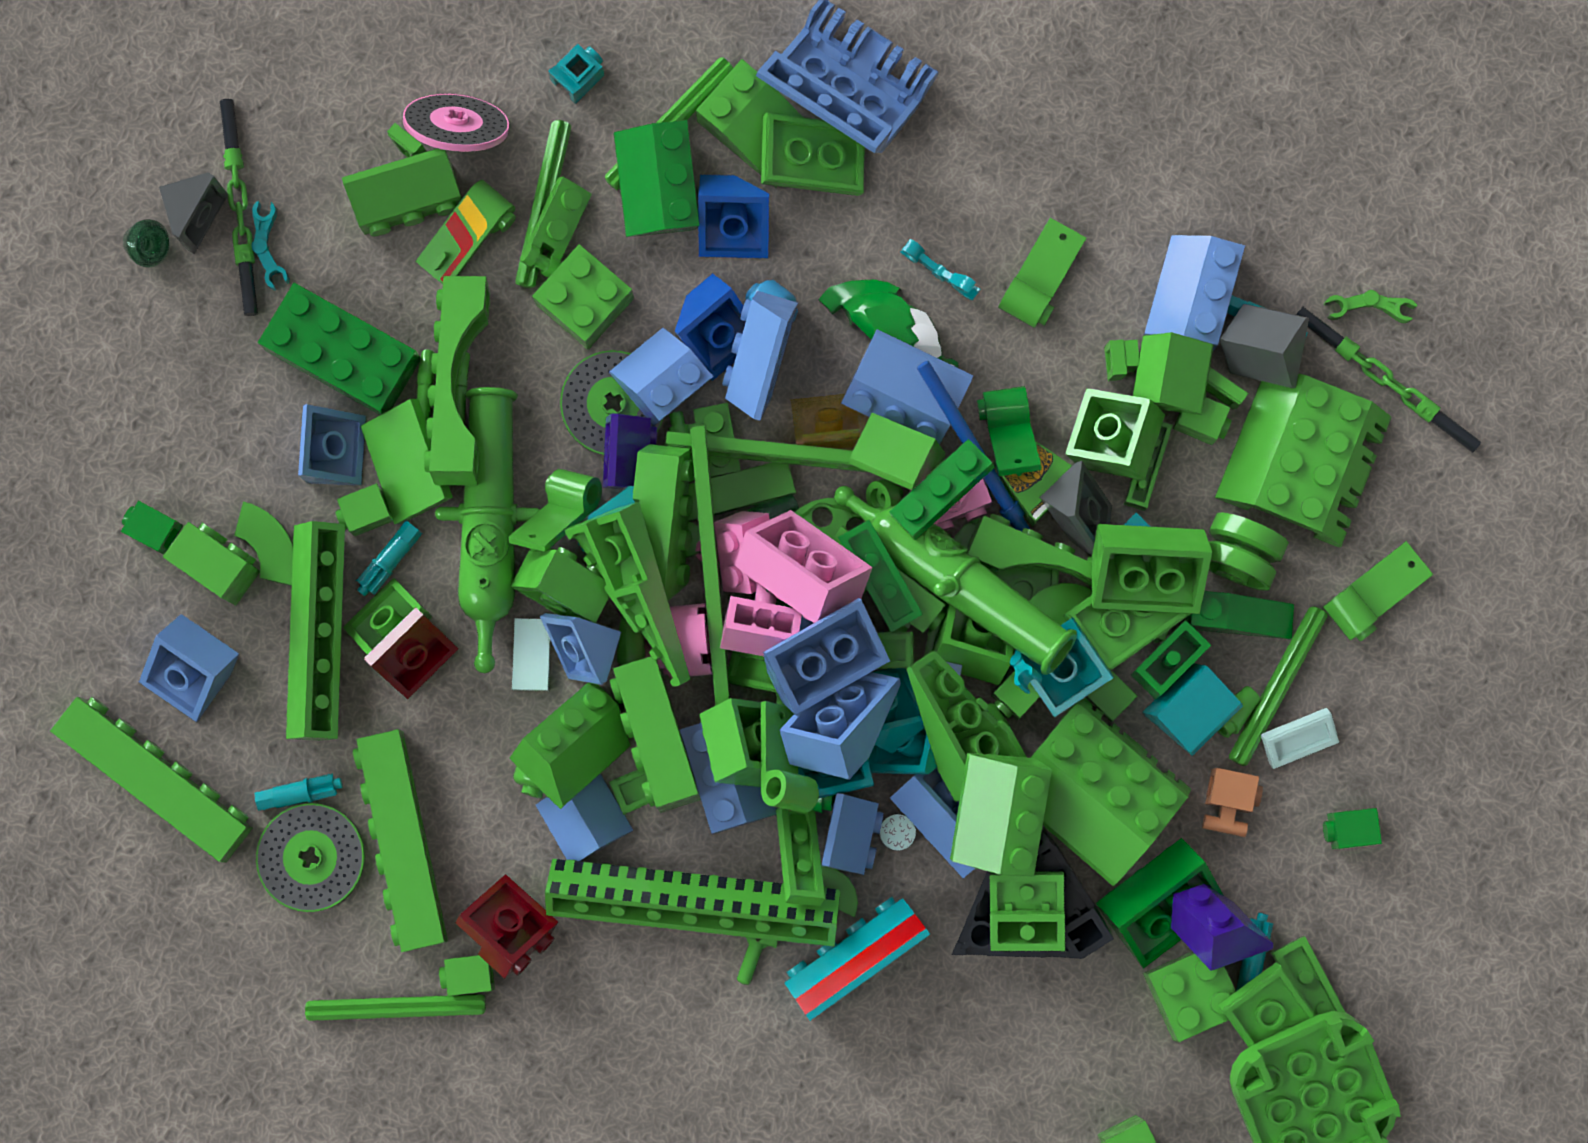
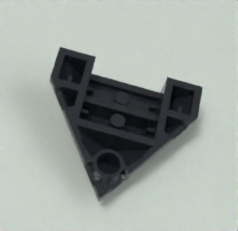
M1042 826L1035 872H1064L1065 951H991L990 872L987 871L952 955L1083 959L1112 941L1114 937L1087 890L1057 844Z

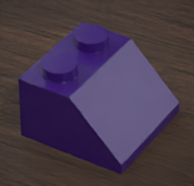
M614 413L606 417L602 488L626 489L629 486H634L638 451L649 444L656 445L657 427L651 426V418Z
M1206 884L1173 894L1171 929L1210 971L1273 949V942L1233 901Z

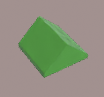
M1173 332L1143 336L1133 396L1151 399L1160 410L1202 415L1214 345Z
M871 413L850 456L849 464L913 490L944 459L945 452L935 438Z
M393 578L343 628L368 655L414 608H417L428 619L432 615Z

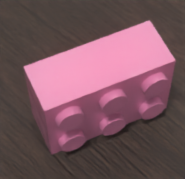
M792 510L747 530L735 566L747 574L751 580L758 582L772 592L776 598L790 605L801 613L805 619L813 623L858 598L861 599L873 568Z

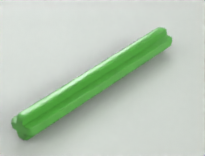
M723 57L718 58L656 123L688 120L733 69L730 62ZM616 163L606 173L605 180L612 188L619 190L620 184Z
M555 120L551 123L522 252L557 179L561 175L571 132V124L562 120ZM541 246L540 253L543 254L544 247ZM519 262L515 280L516 284L524 288L534 287L539 268L534 265L529 267Z
M1313 606L1307 610L1262 693L1261 701L1255 706L1229 754V759L1234 763L1246 766L1251 760L1262 739L1261 734L1266 732L1328 617L1327 613L1320 608Z
M481 994L313 1000L306 1002L305 1016L306 1020L314 1021L481 1015L486 1010V999Z

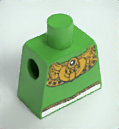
M1036 442L1042 470L1025 472L1021 476L1012 474L1000 477L1013 501L1019 502L1025 512L1024 517L1032 526L1049 511L1040 499V496L1072 467V465L1038 442Z

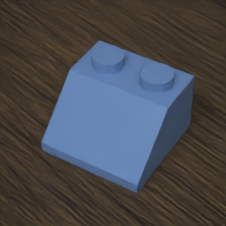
M664 328L659 330L609 371L646 417L651 418L653 426L663 420L713 377L693 351Z
M180 614L156 635L139 683L197 722L230 677L239 653Z
M836 794L821 866L864 875L865 868H873L876 848L870 847L873 833H880L884 814L877 811L879 803L844 794Z

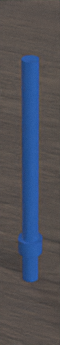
M929 361L921 363L917 370L962 444L969 439L984 453ZM993 469L983 479L1001 507L999 511L1001 516L1009 520L1012 527L1022 532L1023 528L1030 529L1023 518L1025 512L1019 502L1013 501L995 469Z

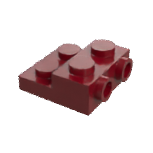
M414 608L363 659L408 700L458 648L434 623L417 608Z
M505 874L458 916L455 923L482 947L478 955L505 979L511 972L517 976L520 975L531 963L532 959L529 956L535 950L542 954L552 944L555 938L551 934L558 921L553 916L546 915V910Z

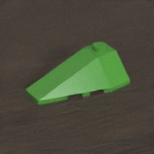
M936 651L928 653L906 668L938 772L955 802L960 800L967 752L1026 757L1012 729L1003 720L997 721L987 710L988 704L981 697L975 698L964 687V680Z

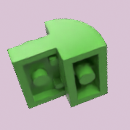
M990 872L991 951H1065L1064 872H1035L1034 877L1001 875Z

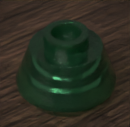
M144 219L135 223L125 232L123 247L127 255L137 265L148 268L155 267L167 257L170 249V238L166 228L161 223L151 219Z

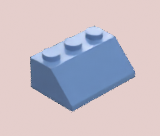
M1172 235L1144 335L1173 332L1214 345V351L1219 343L1245 245L1213 236Z
M760 291L756 292L752 301L746 299L740 320L746 321L743 334L737 332L731 353L737 354L734 367L728 365L722 383L723 386L728 387L725 399L753 419L759 421L771 401L798 305L797 302Z
M877 329L841 404L870 417L871 413H875L935 438L940 445L950 423L917 370V367L925 361L931 363L957 408L961 404L973 375Z
M860 598L763 652L767 673L782 703L795 715L890 661Z
M701 723L680 729L708 824L713 835L776 815L777 808L764 803L761 787L715 783Z
M937 768L930 774H915L890 799L948 861L950 866L964 878L975 868L950 860L959 801L955 802Z

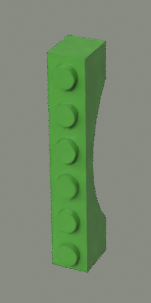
M444 276L443 289H438L436 295L437 310L441 311L440 321H435L434 339L435 342H439L438 353L432 354L431 362L432 373L436 374V385H430L429 403L431 407H434L433 418L427 419V438L431 439V451H425L424 469L425 472H430L434 485L477 486L480 452L474 436L466 428L458 413L456 406V384L459 368L466 351L476 336L488 325L490 289L486 276Z
M990 514V517L983 516L978 520L967 546V553L972 557H979L981 564L990 571L999 572L1010 568L1031 566L1049 568L1069 574L1092 588V557H1088L1085 560L1074 555L1075 549L1058 542L1053 546L1041 541L1043 536L1033 530L1023 528L1021 532L1009 527L1010 521L996 514ZM1168 631L1159 636L1153 642L1159 643L1165 641Z

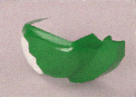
M874 279L848 281L829 287L818 299L832 315L842 308L849 319L850 325L852 326L853 321L871 340L878 329L959 368L957 361L943 356L939 334L931 317L927 313L909 305L902 297L896 295V292L898 290L901 291V289L891 283Z

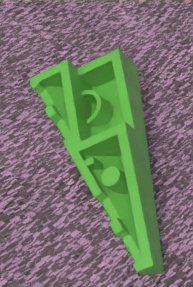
M639 502L615 508L564 530L569 540L576 538L587 554L583 559L588 567L595 566L607 584L604 587L605 591L635 633L642 632L653 648L649 653L654 661L661 659L672 675L671 685L673 687L679 686L690 680Z

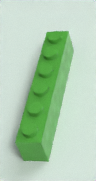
M310 521L294 526L286 739L315 741L338 739L345 524Z
M92 696L89 700L76 697L50 732L218 862L227 863L253 829V827L246 823L249 816L234 805H231L228 809L217 801L221 795L209 785L203 783L199 787L189 779L193 773L182 764L175 761L171 765L164 760L162 756L165 752L150 740H147L145 743L133 736L137 730L121 718L117 722L106 715L109 708Z
M397 729L356 739L358 748L353 749V756L357 769H363L365 783L360 784L364 804H370L373 818L368 819V827L372 840H378L380 853L375 854L379 875L385 874L388 889L383 890V898L387 911H393L395 924L390 925L394 946L400 945L401 952H407L448 942L404 731Z

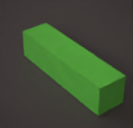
M1165 422L1162 423L1145 480L1131 478L1123 505L1142 511L1148 508L1173 425Z

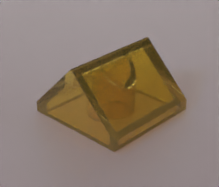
M845 394L790 399L795 445L833 449L853 448L856 446L866 425L864 414L841 404Z

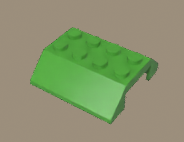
M1298 374L1296 388L1261 381L1215 498L1246 511L1252 507L1315 532L1313 538L1336 547H1342L1347 534L1342 528H1349L1351 520L1337 510L1339 503L1348 508H1357L1359 500L1355 496L1362 495L1372 469L1368 464H1374L1377 457L1371 450L1362 445L1363 441L1366 439L1371 443L1382 444L1384 435L1381 432L1387 431L1392 417L1370 400L1307 375Z
M1084 697L1070 707L1061 718L1062 720L1030 758H1036L1052 769L1043 826L1112 886H1115L1153 844L1186 801L1191 788L1180 779L1175 781V774L1170 770L1163 773L1156 767L1158 760L1154 756L1148 758L1146 756L1148 751L1126 732L1121 735L1119 733L1121 728L1115 723L1112 726H1108L1102 721L1103 713L1098 708L1093 711L1091 709L1093 704Z

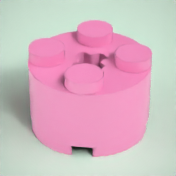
M706 603L671 606V614L690 677L713 675L710 665L712 663L708 625H705V615H707ZM661 659L657 660L659 669H663L664 675H668L672 679V675Z

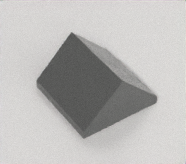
M204 173L159 187L172 234L193 254L197 251L228 196L226 190L215 176L210 173Z
M1243 304L1220 338L1230 373L1296 388L1309 318Z
M1080 461L1067 470L1040 496V499L1068 539L1092 556L1097 525L1110 524L1112 505L1084 463Z

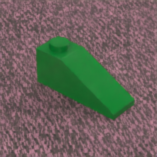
M1204 591L1200 614L1192 613L1186 617V621L1197 631L1291 640L1294 604L1232 593Z

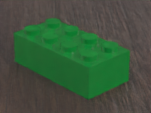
M294 282L257 342L266 352L378 415H382L393 408L421 359L413 348Z

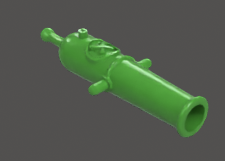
M495 387L472 388L465 393V397L470 400L468 430L474 436L480 452L478 485H464V501L459 504V507H439L435 511V517L438 520L459 521V524H462L458 600L464 614L476 623L478 655L474 660V667L477 671L484 674L489 673L495 667V659L492 655V636L495 624L508 614L515 598V589L511 587L512 581L515 578L514 544L509 543L508 537L514 532V525H517V521L526 522L539 511L538 508H523L514 504L513 401L517 399L518 394L513 390Z
M841 486L835 491L834 499L838 505L848 507L864 521L870 519L894 564L900 571L1040 665L1043 675L1052 673L1067 657L1076 641V630L1070 629L1067 631L983 566L979 557L969 555L967 553L968 548L960 545L957 540L951 538V535L946 533L941 527L933 524L917 540H914L891 517L889 511L895 506H890L884 510L869 506L858 498L852 488L848 486Z

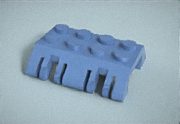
M819 0L811 9L802 31L782 54L775 51L758 70L756 77L873 153H882L917 110L939 72L925 64L912 85L909 86L922 63L920 59L914 57L906 66V70L899 80L890 73L900 61L904 49L898 45L894 47L883 66L880 67L893 42L868 26L852 49L851 47L860 34L864 23L857 19L851 24L843 41L840 42L833 35L844 21L846 12L838 8L823 30L835 8V4L828 0Z

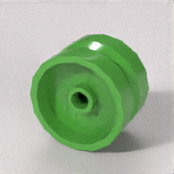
M1224 512L1216 513L1209 530L1211 536L1216 540L1209 541L1212 550L1209 571L1237 584L1261 591H1269L1276 575V570L1270 563L1281 562L1289 544L1287 539L1276 531L1250 519Z

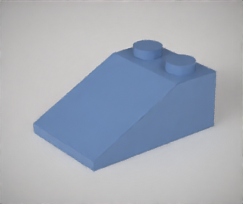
M870 672L801 713L794 714L780 729L789 764L850 780L870 757L901 685L900 679Z

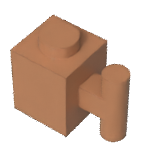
M1221 768L1211 769L1205 804L1220 807L1218 817L1205 814L1202 828L1246 837L1248 823L1235 821L1236 811L1251 813L1254 806L1259 807L1263 792V786L1258 785L1259 776Z

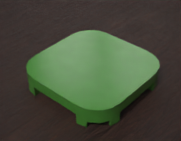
M1330 1011L1322 1013L1259 1041L1240 1053L1232 1065L1230 1084L1252 1143L1389 1142L1386 1137L1393 1129L1396 1117H1401L1399 1104L1392 1096L1372 1044L1375 1041L1368 1030L1357 1019L1344 1012Z

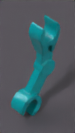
M256 201L252 208L256 229L252 250L258 255L266 270L265 282L271 289L276 291L271 281L274 274L281 273L287 284H289L290 280L284 268L277 266L268 246L269 233L277 217V209L271 202L270 214L262 217L259 215L261 204L259 201Z
M909 239L900 251L902 255L913 263L920 262L940 281L950 283L955 290L969 300L973 301L981 290L974 286L976 281L959 273H951L944 266L935 263L924 254V248L912 239Z
M1015 650V654L1010 659V665L1015 668L1014 683L1026 694H1030L1028 689L1029 682L1035 679L1038 683H1041L1042 675L1028 664V657Z

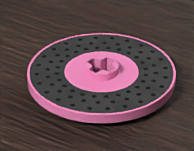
M436 94L421 97L408 104L403 113L404 128L412 137L424 144L443 150L459 152L486 150L502 143L509 131V120L499 108L481 99L465 95Z

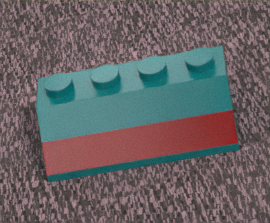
M890 897L875 908L878 915L866 923L862 917L848 927L845 931L849 936L838 944L835 942V947L823 945L816 950L819 958L809 965L802 960L786 972L790 978L784 983L810 1021L930 935L903 898L896 902L893 897Z

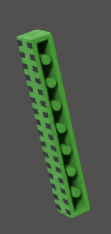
M552 859L545 890L546 915L835 947L840 889L824 887L825 900L821 906L786 903L784 883L720 877L718 875L691 874L681 871L654 870L645 867L617 866L608 863L580 862L571 859Z

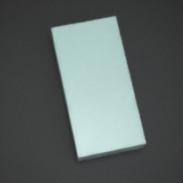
M515 618L512 690L549 691L551 640L541 619Z
M1327 708L1261 734L1269 764L1273 769L1339 743L1332 714Z

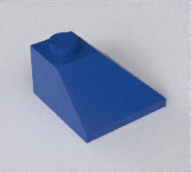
M700 175L698 193L699 257L768 258L769 193L735 175Z
M713 273L686 295L675 328V333L681 341L693 351L712 374L711 381L724 372L728 365L731 366L735 362L737 354L731 353L733 342L737 332L743 334L746 321L740 320L744 305L733 289Z

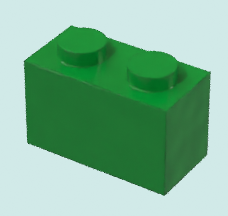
M1185 620L1131 676L1157 700L1211 644Z

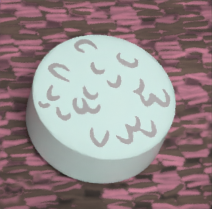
M895 814L887 817L882 822L879 835L882 843L887 848L898 851L908 848L913 843L916 829L906 816Z

